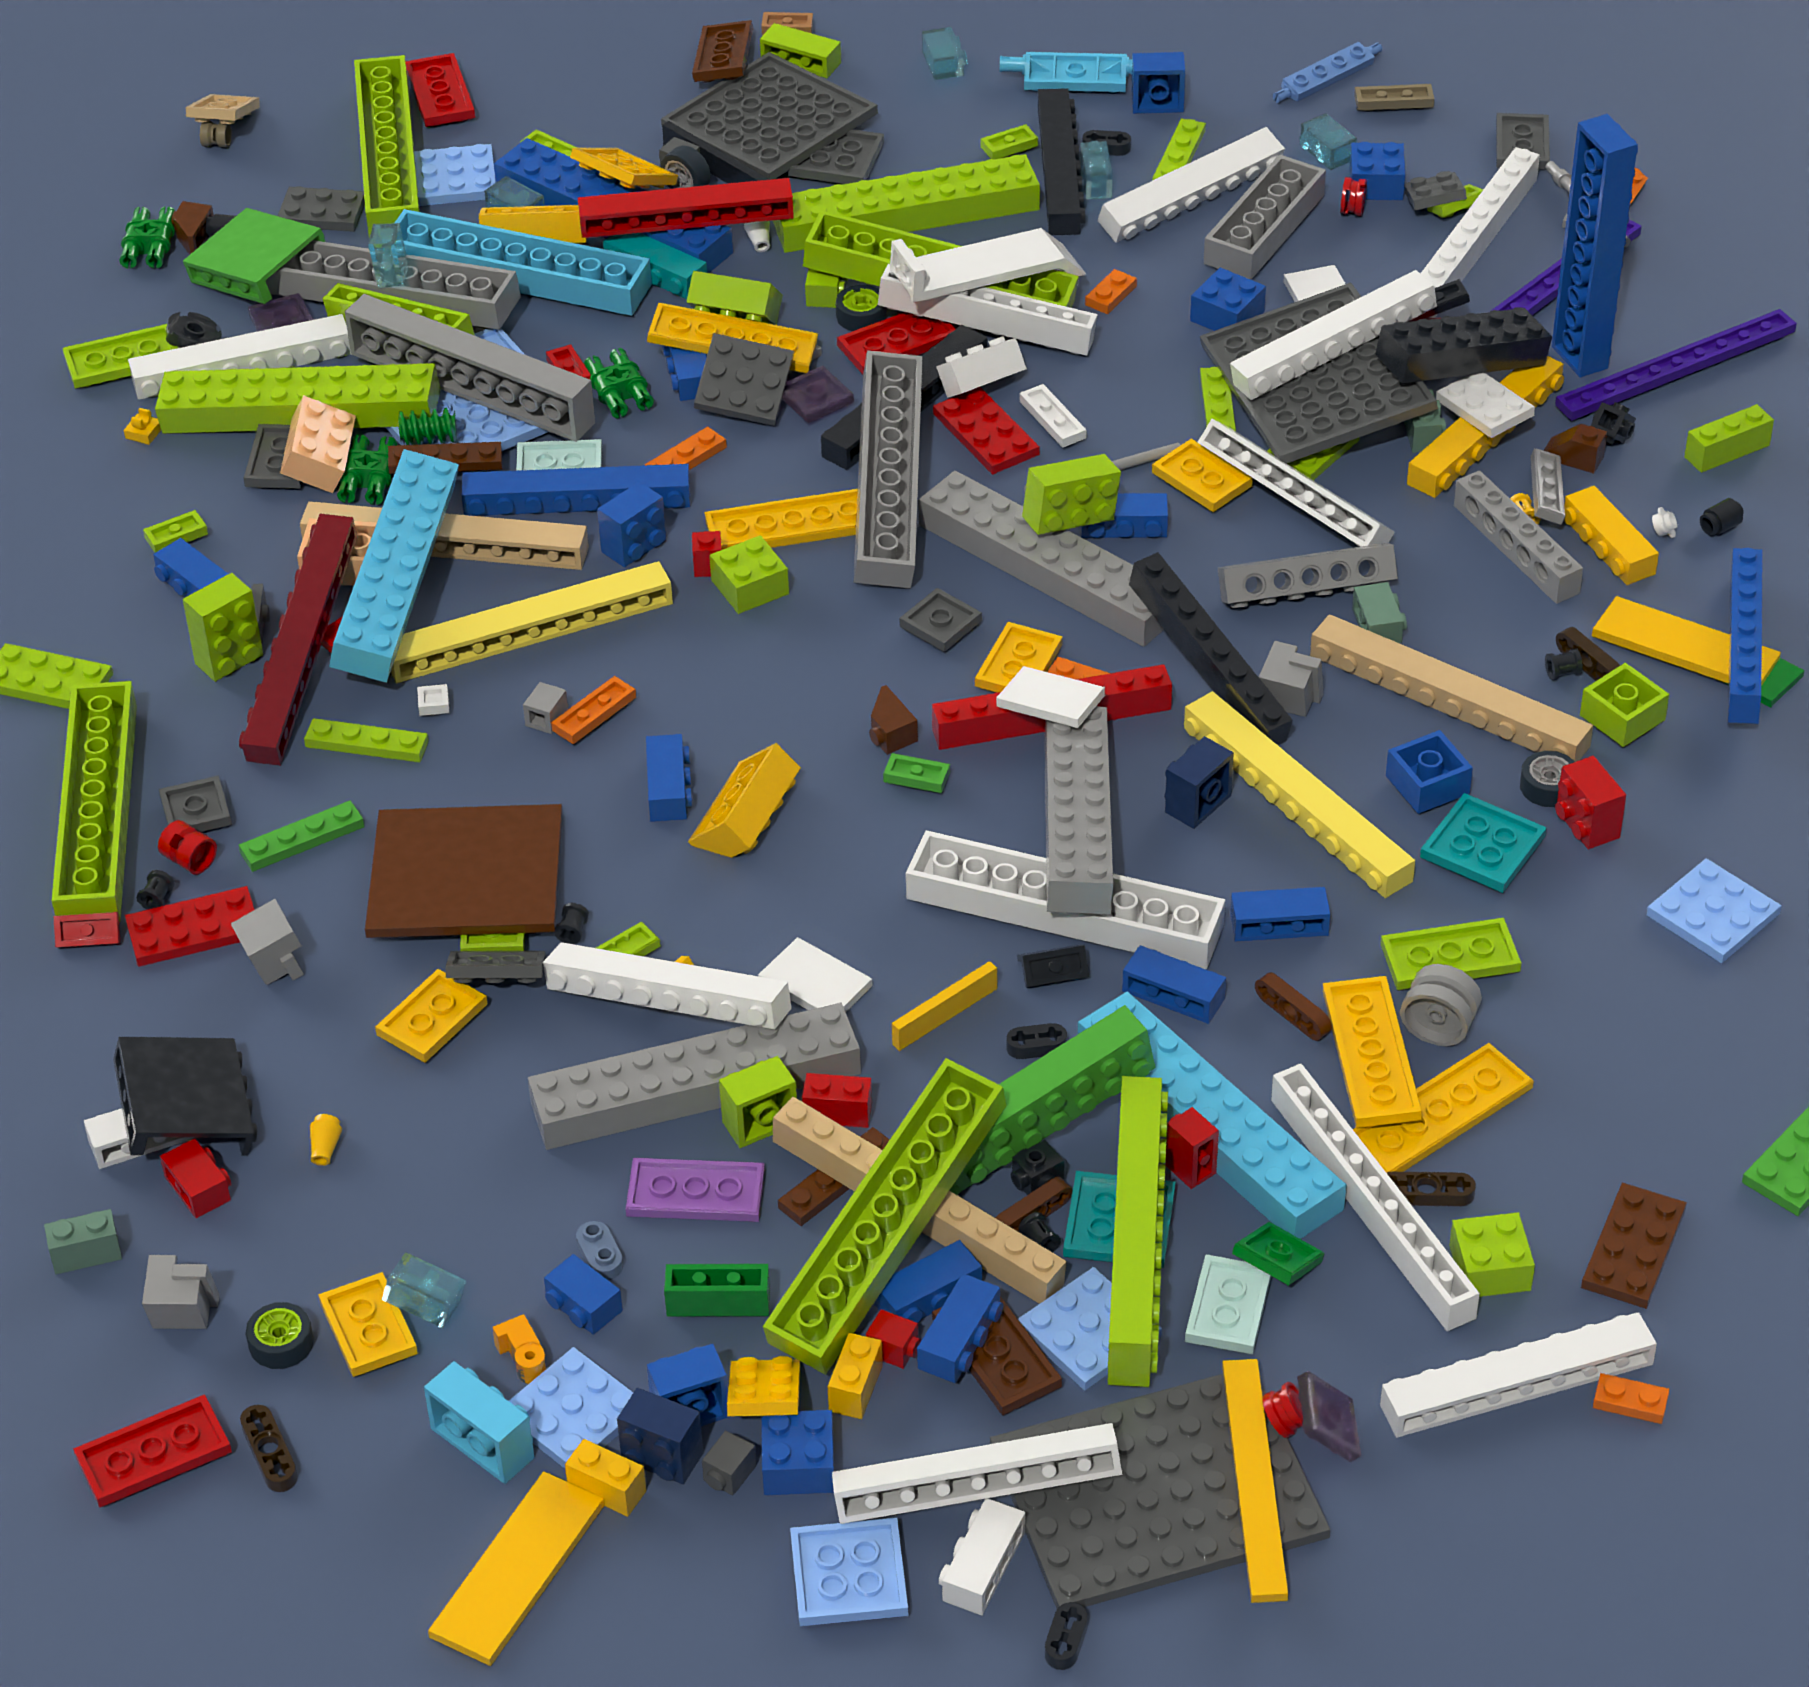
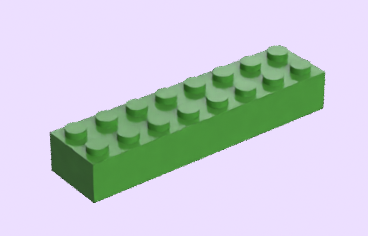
M1126 1005L999 1084L1004 1089L1006 1107L949 1191L958 1195L959 1192L970 1185L982 1181L986 1175L1000 1166L1009 1164L1012 1161V1157L1022 1149H1028L1055 1131L1064 1129L1077 1117L1084 1113H1089L1099 1103L1121 1092L1122 1076L1145 1077L1151 1070L1156 1068L1148 1031Z

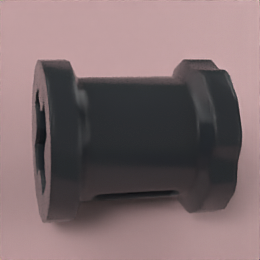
M1570 649L1569 653L1559 655L1550 653L1545 656V667L1551 680L1558 679L1559 675L1574 673L1578 675L1582 673V658L1578 649Z
M152 870L147 876L145 888L139 890L136 896L137 902L147 910L163 906V898L166 893L172 891L174 880L164 871Z
M571 902L563 906L562 920L556 925L554 935L563 943L577 944L582 938L581 929L583 924L587 923L589 912L583 905Z
M1035 1212L1025 1217L1020 1222L1018 1231L1053 1253L1059 1247L1061 1238L1046 1225L1047 1219L1043 1213Z

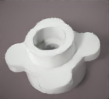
M1659 507L1658 514L1652 517L1654 529L1660 537L1669 534L1671 538H1674L1676 536L1674 529L1677 528L1676 518L1672 512H1666L1663 507Z

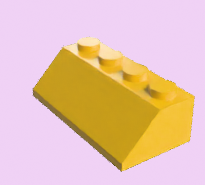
M777 743L740 761L688 843L691 846L730 858L742 852L745 854L749 853L757 845L758 840L756 838L769 826L771 814L783 804V795L796 783L794 778L801 767Z

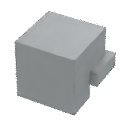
M1274 641L1259 678L1286 712L1306 717L1312 702L1320 704L1323 697L1322 659L1296 653L1298 649L1295 645Z
M276 899L231 923L245 952L266 985L286 974H289L293 981L304 975L292 951L302 945Z
M149 1255L142 1305L152 1328L207 1329L210 1307H218L220 1296L207 1264H177L176 1255Z

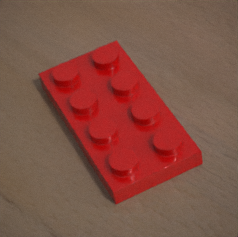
M454 53L406 61L407 75L425 127L439 126L456 121L462 122L475 118V110Z
M904 312L837 337V346L863 375L867 350L917 356L928 352L931 347L937 345L956 329L950 322H941L937 319Z
M981 387L933 405V415L992 475L1040 455V446Z
M248 886L125 915L138 967L240 943L231 923L254 911Z
M205 1394L73 1448L78 1464L99 1508L232 1453L230 1443Z

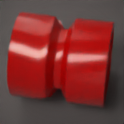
M176 820L170 823L161 833L158 841V851L161 855L177 863L191 874L198 875L207 870L213 863L217 852V845L213 839L202 832H198L189 824Z

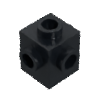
M1602 402L1594 414L1591 426L1607 431V443L1613 445L1616 440L1624 444L1626 439H1629L1634 432L1636 418L1628 414L1629 408L1614 402L1613 406Z
M1046 1140L1028 1149H1022L1012 1157L1011 1180L1018 1190H1023L1027 1195L1055 1177H1061L1064 1180V1160Z

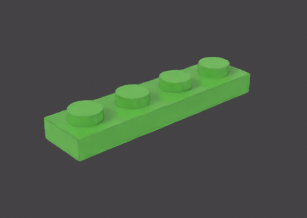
M349 800L239 844V851L250 870L254 872L364 828V821L352 801Z

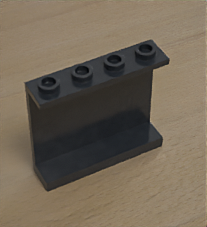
M118 1037L113 1061L130 1155H144L148 1137L238 1138L241 1156H248L251 1142H256L257 1125L251 1121L252 1101L246 1097L247 1077L241 1073L242 1053L237 1051L234 1038Z

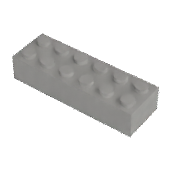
M1279 154L1205 237L1204 264L1216 269L1223 268L1252 280L1323 198L1325 194L1326 170Z

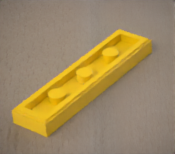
M987 962L892 1022V1045L901 1051L997 989V967L993 963Z

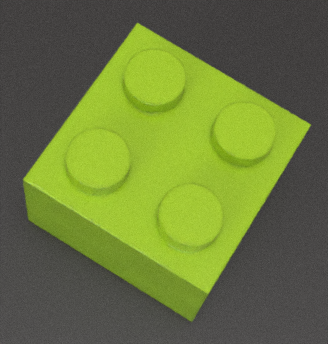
M761 535L710 554L711 581L738 614L789 594L788 568Z
M1625 662L1583 689L1580 716L1622 747H1625L1665 721L1669 693Z
M778 1055L719 1079L722 1123L739 1148L773 1135V1117L792 1097L797 1098L796 1081Z
M1519 1212L1452 1220L1449 1246L1453 1260L1480 1293L1479 1297L1531 1291L1535 1264Z

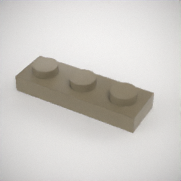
M1431 84L1355 87L1354 97L1357 111L1434 107V95Z

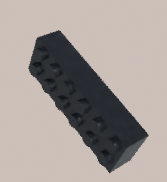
M1516 307L1511 310H1492L1487 313H1468L1462 316H1444L1438 319H1420L1414 322H1396L1394 324L1382 325L1375 354L1401 383H1410L1545 365L1552 336L1528 310Z

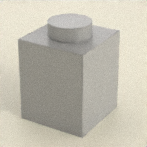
M539 682L523 704L525 726L552 734L551 722L568 710L566 690Z

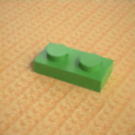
M892 753L883 773V782L942 793L950 774V764Z

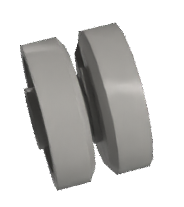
M1443 964L1424 966L1417 972L1410 991L1407 992L1400 1009L1402 1023L1410 1033L1422 1041L1446 1047L1456 1045L1466 1037L1472 1020L1476 1016L1482 1000L1481 991L1473 978L1460 969Z

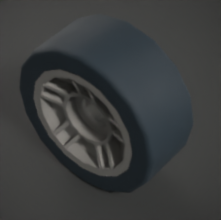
M678 146L661 160V168L678 175L676 185H667L670 189L706 186L710 183L711 173L705 158L690 146Z
M1541 751L1527 757L1522 764L1520 790L1524 797L1532 803L1543 807H1555L1558 798V782L1560 781L1561 768L1575 761L1568 755L1557 751Z

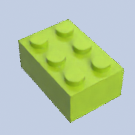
M693 271L687 303L695 310L777 325L783 295L771 283Z
M1106 454L1028 468L1022 517L1038 535L1114 520L1121 471Z
M232 572L183 598L195 664L214 682L263 656L252 590Z

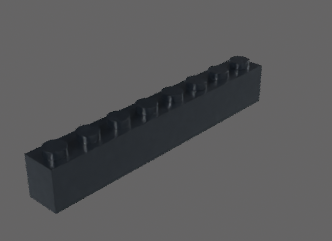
M1069 88L1038 89V118L1048 233L1050 235L1080 234V224H1085L1084 194L1082 192L1081 163L1079 160L1078 132L1076 129L1074 99L1069 98Z
M961 325L922 356L921 411L945 393L936 366L946 363L945 357L959 352L962 357L968 355L966 349L982 344L983 348H987L986 336ZM862 402L821 435L822 458L845 470H849L859 462Z
M1159 552L1134 562L1129 586L1213 692L1275 744L1280 745L1286 742L1293 721L1292 718Z

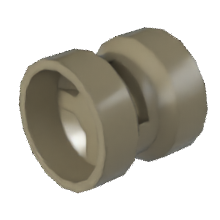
M212 121L201 123L200 143L202 146L211 147L213 144L221 148H228L230 146L232 137L230 124H214Z

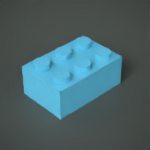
M453 1361L424 1386L431 1429L502 1483L506 1484L535 1458L530 1416L522 1406H514L506 1400L496 1387H489L480 1381L473 1370L469 1368L464 1369Z

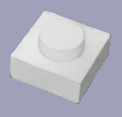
M447 684L417 687L420 716L449 713Z

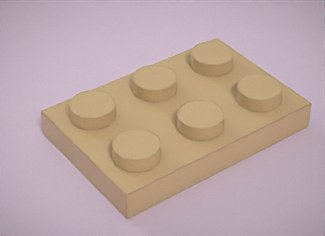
M210 94L187 106L186 117L195 118L196 122H210V119H219L221 124H234L236 120L243 119V116L251 115L252 111L260 108L259 97Z

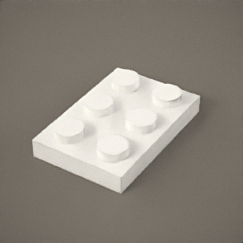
M1486 373L1467 375L1436 391V400H1439L1442 405L1490 438L1534 416L1535 406Z

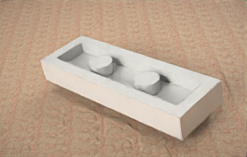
M1044 384L1020 393V403L1062 448L1086 439V429Z

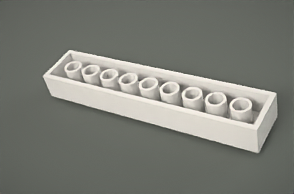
M927 830L906 871V899L1130 952H1135L1139 945L1203 969L1208 968L1224 927L1225 899L1118 874H1113L1110 915L1047 912L1046 858Z

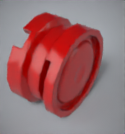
M1345 177L1341 197V214L1352 212L1355 216L1363 215L1367 189L1366 179L1354 181L1351 177Z
M1286 1382L1281 1386V1390L1277 1392L1271 1390L1263 1395L1262 1403L1266 1415L1272 1426L1283 1438L1295 1435L1297 1429L1301 1426L1307 1428L1312 1425L1313 1417L1308 1403L1293 1383Z

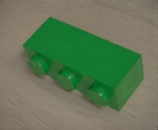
M666 1264L664 1285L667 1317L769 1316L768 1264Z

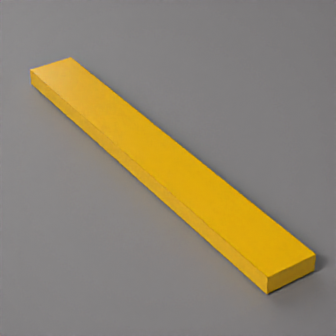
M1226 1360L1222 1363L1251 1603L1288 1601V1588L1265 1413L1262 1403L1258 1360Z

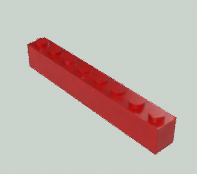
M789 178L577 197L582 238L794 218L793 195Z
M1164 664L1075 679L1105 687V696L1097 706L1107 707V721L1171 710L1172 682ZM1001 692L932 704V731L939 750L1045 732V719L997 707L996 698Z

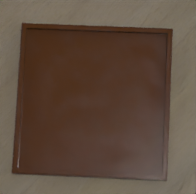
M562 804L379 810L365 923L366 938L555 932Z

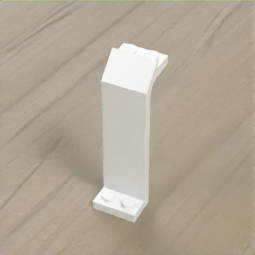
M1042 228L919 257L914 256L912 249L908 248L902 239L894 240L891 244L890 273L891 275H896L911 295L910 300L912 303L1049 270H1058L1077 276L1086 275L1085 271L1066 247Z

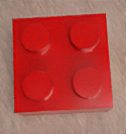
M1594 755L1563 766L1561 768L1560 781L1558 782L1557 803L1555 804L1558 817L1568 824L1575 838L1581 840L1588 850L1619 839L1627 794Z

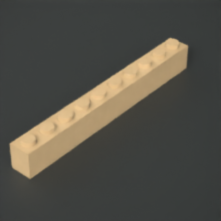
M308 501L300 522L302 540L309 518L318 519L320 513L353 517L354 521L377 523L382 508ZM445 514L431 557L582 570L589 548L587 526Z
M1329 614L1312 633L1310 656L1322 659L1323 662L1532 751H1557L1568 755L1576 762L1583 757L1591 746L1592 724Z
M792 1097L773 1117L774 1143L853 1191L857 1189L883 1151L795 1097ZM951 1191L947 1193L922 1233L945 1247L961 1240L981 1264L983 1270L1039 1304L1059 1291L1064 1285L1067 1261Z

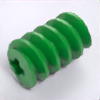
M444 408L442 416H439L437 410L433 409L431 417H428L424 409L421 411L420 418H417L414 410H411L408 419L405 418L402 411H399L400 441L402 442V439H404L406 445H412L414 438L418 445H422L425 437L429 444H434L436 436H438L441 444H445L447 435H449L452 443H456L457 425L455 410L454 414L450 415L448 409Z

